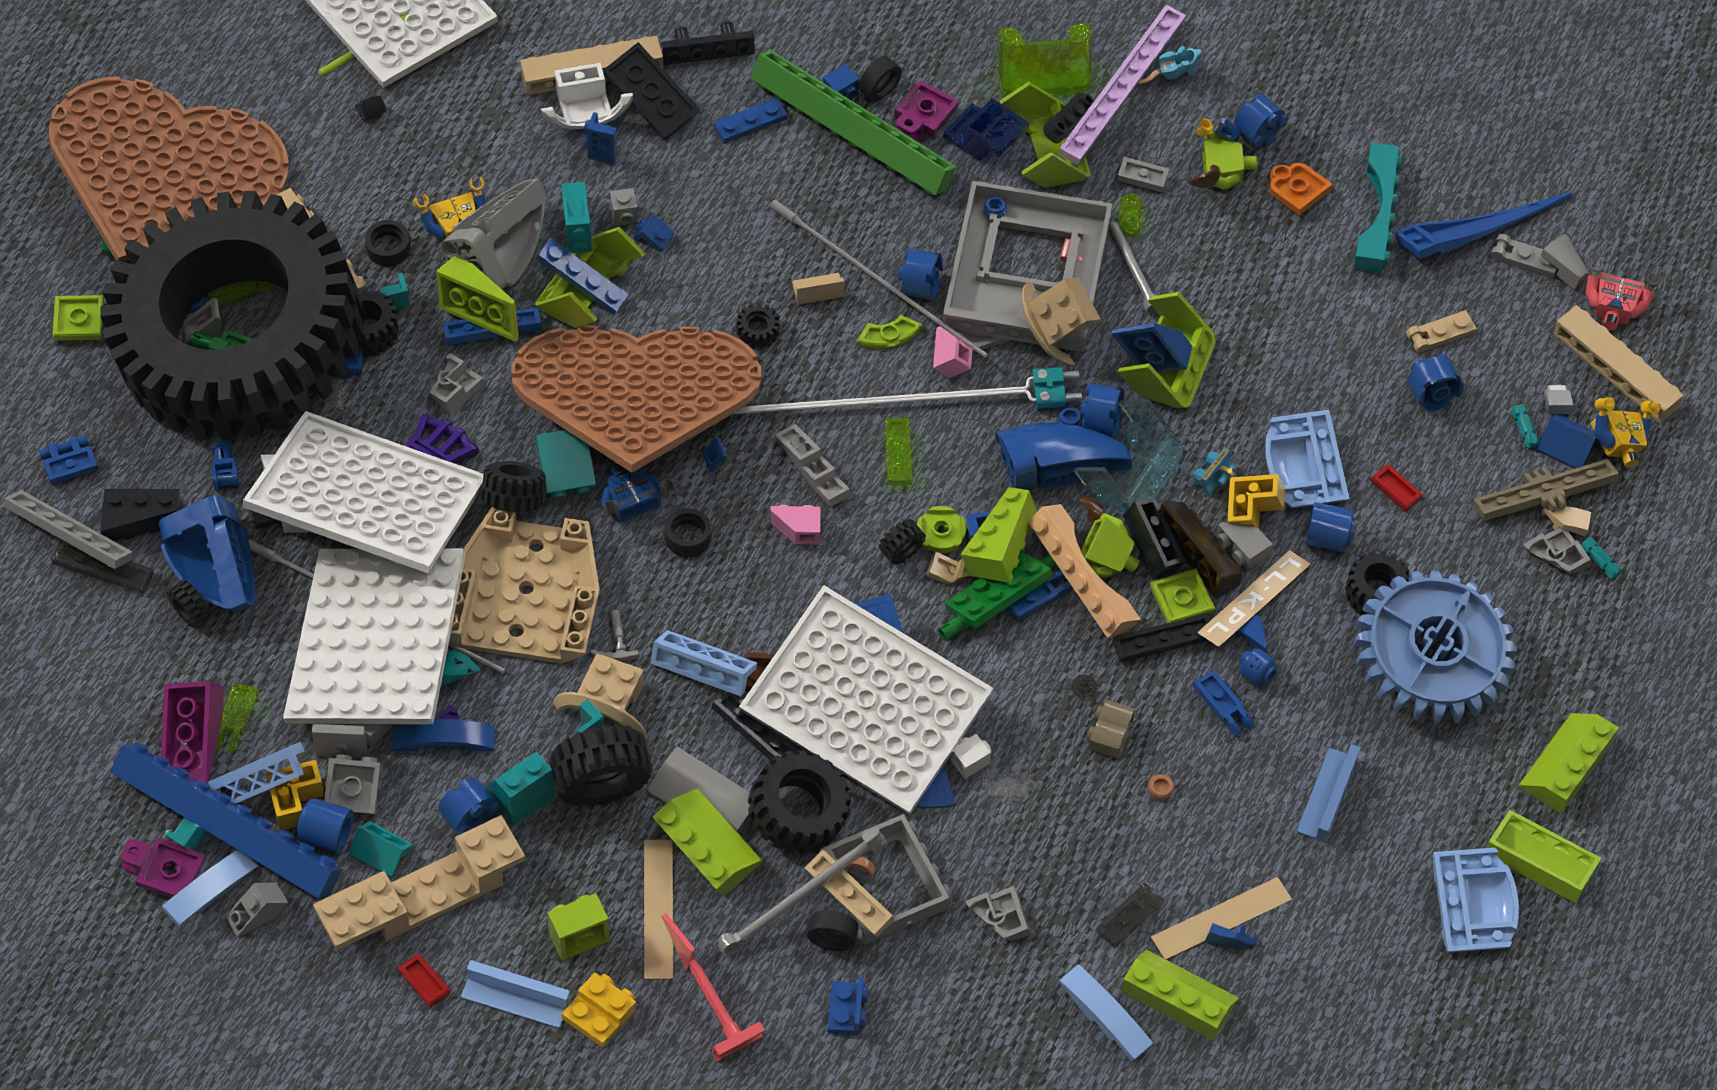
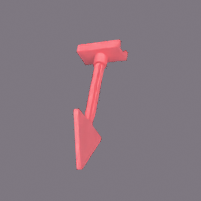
M667 913L661 915L686 971L691 970L693 977L723 1026L722 1031L727 1039L713 1047L712 1055L718 1062L763 1038L762 1033L765 1032V1029L760 1022L741 1031L737 1023L732 1021L703 969L695 961V948Z

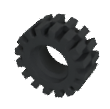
M752 303L749 304V309L746 307L742 308V313H738L736 321L739 339L741 341L744 340V343L747 345L751 343V348L754 349L756 345H759V349H763L764 344L767 347L771 346V341L775 343L780 334L778 313L775 314L774 308L769 310V305L765 304L764 308L761 307V303H757V307H754ZM754 321H762L767 324V328L755 331L749 328V325Z
M905 519L902 524L898 522L895 528L891 527V531L884 534L885 538L880 540L881 543L878 547L891 564L898 565L900 562H905L907 558H911L913 553L916 554L918 548H922L926 535L912 519H908V521Z
M181 580L166 592L168 601L173 605V609L178 612V615L189 626L196 627L210 616L211 611L210 607L206 604V600L201 597L202 594L200 592H197L195 586L192 587L189 581Z

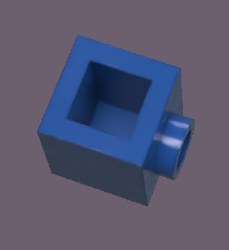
M846 64L823 77L824 84L850 100L859 93V76L854 70L851 71Z

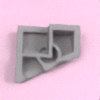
M1566 234L1551 242L1541 253L1542 257L1559 269L1556 276L1574 290L1590 274Z
M449 353L446 357L448 363L444 370H440L438 381L433 385L430 394L443 409L452 415L486 383L483 377L468 369L463 360Z
M1561 527L1545 536L1542 533L1523 544L1525 550L1569 574L1578 573L1591 567V559L1578 540L1575 541L1569 531L1561 529Z
M1014 886L992 895L986 892L966 900L967 906L1003 939L1015 940L1032 935Z

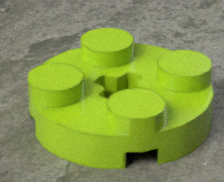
M932 507L918 519L917 525L926 535V540L922 543V547L927 551H937L939 553L957 551L965 540V519L962 515L960 517L956 514L955 510L951 507ZM939 526H944V530L948 531L939 533L936 530L939 529Z

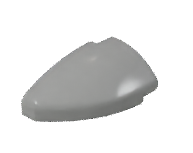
M529 179L519 183L487 202L452 228L453 233L441 243V250L446 260L449 261L455 256L474 264L502 290L505 287L514 285L531 261L542 230L545 192L539 179Z

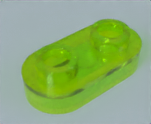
M1129 193L1123 195L1119 201V227L1123 235L1128 237L1137 236L1142 231L1143 201L1138 195Z

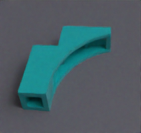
M585 182L561 184L568 251L571 253L592 251Z

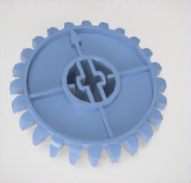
M1435 570L1431 571L1428 578H1424L1419 571L1412 572L1409 582L1400 576L1395 577L1390 583L1392 589L1387 586L1379 587L1374 594L1379 600L1369 599L1366 601L1362 610L1370 614L1361 615L1355 625L1356 628L1369 631L1359 633L1353 642V646H1369L1358 656L1357 665L1374 662V665L1370 668L1364 679L1365 683L1373 682L1381 677L1385 680L1377 694V698L1380 700L1394 690L1398 692L1394 704V711L1396 712L1400 711L1409 700L1414 701L1413 720L1416 721L1421 717L1427 706H1432L1434 724H1439L1446 707H1450L1455 723H1459L1464 714V704H1467L1474 718L1481 711V697L1492 707L1497 700V692L1494 687L1503 693L1505 692L1509 684L1505 674L1512 676L1515 670V663L1508 657H1514L1517 652L1516 644L1506 640L1510 639L1514 633L1512 626L1501 623L1506 614L1503 608L1498 607L1493 609L1490 605L1493 597L1489 593H1484L1483 595L1477 593V584L1472 581L1464 585L1460 583L1459 575L1452 573L1449 579H1444L1440 572ZM1422 638L1419 646L1417 647L1419 639ZM1435 640L1440 641L1442 644L1433 658H1427L1425 655H1427ZM1449 652H1450V653H1451L1450 658L1448 659V661H1445L1446 658H1447V656H1448V654H1449Z

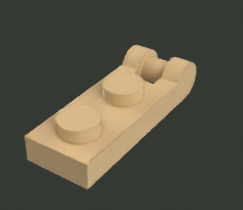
M1465 310L1419 327L1412 326L1406 331V335L1409 340H1413V347L1416 352L1421 353L1475 334L1477 328Z

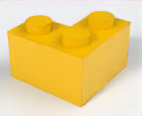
M1279 475L1230 478L1228 523L1254 526L1259 529L1260 511L1284 510L1285 486Z
M316 760L300 764L303 775L269 789L279 830L297 827L302 812L300 802L324 796ZM291 766L280 769L289 775L294 773ZM266 772L267 783H270L273 773Z

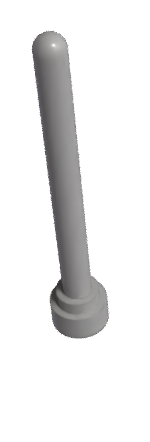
M1111 222L1109 228L1144 296L1143 307L1148 315L1158 313L1147 301L1149 297L1157 295L1152 293L1118 223Z

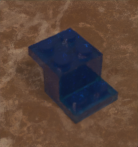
M991 98L982 108L972 103L943 132V138L978 161H981L990 151L1000 157L1029 128V121Z

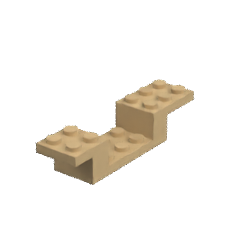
M502 815L456 836V852L400 879L390 882L385 871H382L313 904V908L336 951L379 930L382 932L385 940L388 941L503 886L502 872L526 860L523 851Z

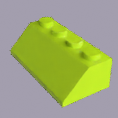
M1571 713L1518 787L1562 814L1613 744L1619 727L1598 714Z
M698 788L671 799L653 816L654 820L707 880L724 896L731 892L763 862Z
M1145 950L1135 959L1123 979L1121 991L1215 1041L1239 1000L1235 995L1148 950Z

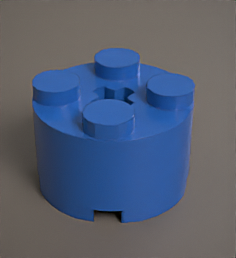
M1257 94L1253 96L1256 99L1252 103L1247 101L1242 106L1233 123L1241 132L1240 136L1254 148H1260L1263 145L1269 147L1274 143L1275 135L1279 129L1286 125L1289 118L1285 115L1283 109L1264 94Z
M907 248L905 266H901L898 273V280L902 281L900 292L907 297L935 300L942 280L939 279V271H943V256L934 252Z
M1441 354L1425 361L1418 360L1412 365L1413 370L1408 376V385L1421 407H1425L1428 411L1446 408L1452 404L1450 400L1455 396L1459 398L1462 395L1464 383L1446 354Z
M1089 383L1086 392L1087 402H1082L1080 416L1084 417L1082 427L1108 436L1117 435L1123 418L1121 405L1125 406V390L1118 387Z
M475 777L459 782L461 787L456 791L451 788L438 806L442 818L458 835L490 821L501 808L496 798Z

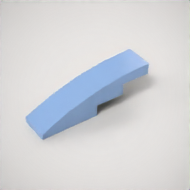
M236 850L163 904L162 909L178 927H181L197 912L200 914L216 899L222 898L258 866L248 855Z
M1079 964L1058 981L1091 1022L1095 1021L1111 1041L1115 1040L1131 1061L1153 1044L1124 1008Z

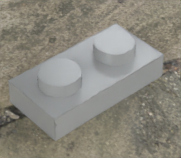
M1124 157L1117 181L1163 192L1169 175V169Z

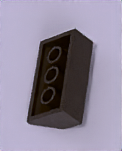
M1162 502L1161 510L1187 565L1192 570L1197 568L1205 587L1214 598L1218 599L1239 587L1242 578L1240 566L1228 557L1224 546L1215 541L1210 529L1201 524L1196 512L1193 509H1189L1184 502Z

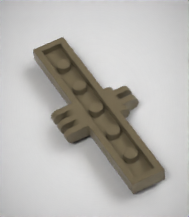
M1609 459L1556 475H1552L1544 467L1540 469V473L1538 470L1532 471V477L1529 473L1522 474L1525 484L1474 499V508L1484 521L1537 505L1547 506L1552 512L1557 510V505L1560 509L1566 507L1565 500L1567 496L1619 481V473Z

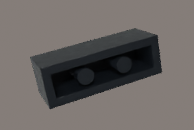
M1152 497L1134 502L1123 514V517L1152 579L1155 580L1175 574L1186 561L1156 498Z

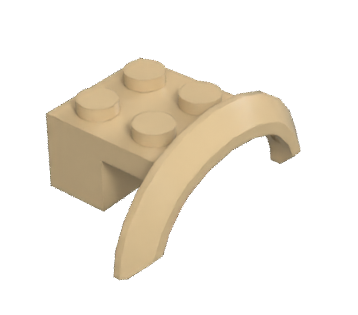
M1079 277L1063 279L1033 300L1032 296L1037 291L1031 281L1026 283L1022 290V309L1030 330L1044 351L1053 359L1066 365H1075L1069 354L1063 353L1054 345L1071 333L1084 331L1101 320Z
M596 653L578 692H564L554 698L553 704L560 711L567 708L580 709V704L588 699L604 717L622 727L630 726L633 729L635 728L644 737L647 735L642 724L626 712L629 703L635 704L644 685L643 669Z

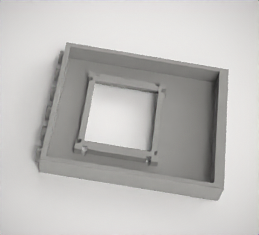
M972 181L942 323L947 324L955 331L1040 345L1030 330L1024 316L1022 290L1024 285L1031 281L1037 291L1032 296L1033 300L1057 283L989 272L998 227L1071 238L1063 279L1079 277L1094 306L1111 219L1112 204L1103 201L1081 199L1079 197H1068L1054 193L1050 194ZM999 197L1004 200L1007 205V213L1004 217L997 218V214L990 213V217H987L984 214L983 207L989 198ZM1077 253L1084 261L1076 260ZM989 275V279H985L984 276ZM1089 327L1084 331L1071 333L1054 346L1061 349L1085 352Z

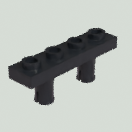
M731 21L721 23L720 35L689 38L686 27H678L675 29L676 40L661 42L663 65L755 54L753 31L735 33L734 25Z

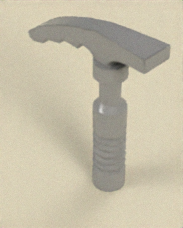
M610 611L613 635L617 642L616 652L605 653L604 651L591 650V655L595 656L598 653L618 661L639 659L638 650L626 651V646L623 644L624 634L620 611Z

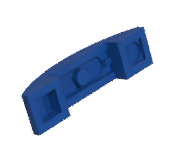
M434 719V724H400L392 728V751H417L418 747L468 746L469 751H494L495 726L480 722Z

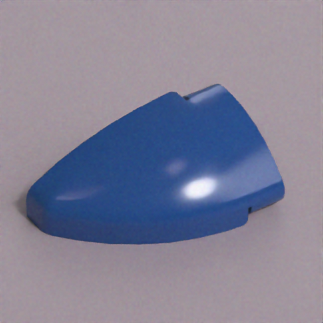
M1032 423L995 432L997 444L1000 443V453L1004 464L1008 466L1006 470L1013 488L1031 489L1037 487V481H1039L1043 489H1052L1132 468V459L1127 447L1123 443L1103 433L1081 426L1065 423Z
M214 495L172 513L159 521L164 543L161 545V549L170 568L180 581L184 579L187 582L189 581L192 587L195 586L197 592L202 594L201 597L229 611L240 612L254 605L255 580L251 550L246 529H238L240 522L234 503L222 496Z

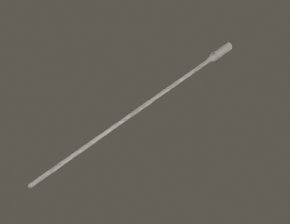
M777 200L772 201L770 207L789 220L791 224L803 227L985 358L988 357V354L947 324L942 323L940 319L802 222L799 214H795Z
M251 539L249 540L252 552L270 560L272 563H282L313 579V573L283 559L278 554V551H273ZM449 641V647L501 673L505 672L504 668Z

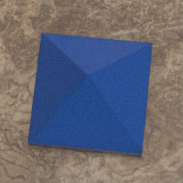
M716 437L702 451L710 471H715L728 457L719 437Z

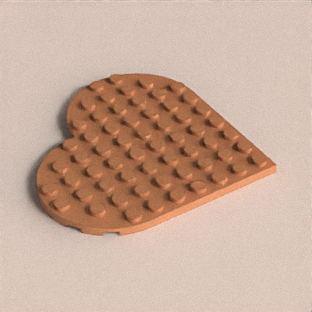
M105 77L83 83L66 94V98L56 105L50 118L49 143L51 151L117 261L124 262L128 260L124 247L131 239L147 248L149 247L143 228L151 221L164 233L170 230L165 212L174 207L177 208L184 221L195 217L190 200L202 197L208 209L212 212L217 210V193L228 191L238 208L241 206L244 191H256L264 206L270 194L277 195L283 192L287 182L289 160L286 148L278 134L264 121L261 120L259 122L249 117V113L235 108L223 110L216 109V106H202L185 110L182 104L169 92L166 91L164 93L155 88L153 83L135 78V81L120 80V77Z
M583 325L577 327L576 330L564 331L563 328L550 330L528 341L518 350L515 361H512L511 378L515 392L527 405L625 469L634 472L746 406L756 396L760 388L761 365L757 361L756 353L746 343L718 330L710 333L700 331V327H680V331L666 332L665 329L636 338L631 334L613 328L609 332L597 330V326Z

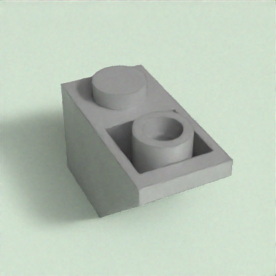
M1224 522L1218 524L1217 542L1228 549L1232 554L1233 560L1239 566L1242 565L1248 571L1270 557L1273 544L1257 527Z
M254 883L225 917L236 936L240 937L275 919L288 904V901L277 883Z

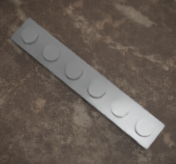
M22 490L4 498L3 507L66 541L71 546L84 551L89 556L100 560L109 567L116 569L132 560V551Z

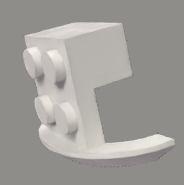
M601 63L555 70L556 92L563 117L556 114L553 107L543 108L541 111L546 121L556 127L584 129L586 120L591 119L593 112L598 113V124L602 125L622 115L629 108L633 99V93L622 94L619 103L613 109H610Z

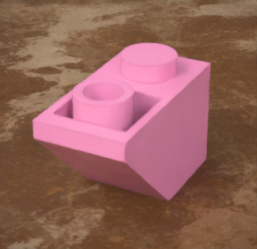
M941 326L937 327L933 368L948 378L970 370L972 348Z
M787 505L771 506V524L794 544H820V507L804 505L802 507Z

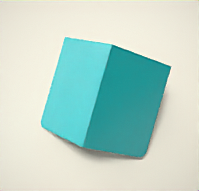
M398 273L399 284L380 288L381 294H385L387 299L393 301L396 310L410 306L408 289L403 273Z
M184 817L174 833L167 830L164 834L187 850L195 851L208 832Z

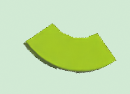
M900 315L895 321L884 325L868 323L858 338L857 345L872 349L894 348L915 337L921 330L922 324L903 315Z

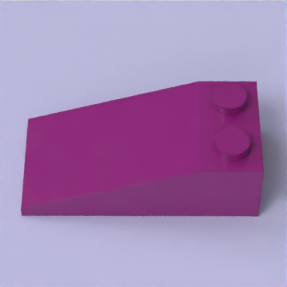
M212 681L164 684L161 756L168 759V764L171 766L180 767L188 771L189 777L206 783L209 782L223 714L224 687Z

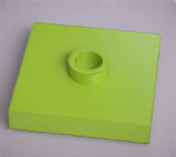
M55 296L53 341L102 340L103 321L100 317V306H104V296Z
M1197 568L1150 583V589L1166 623L1207 613L1208 615L1215 613L1216 608Z

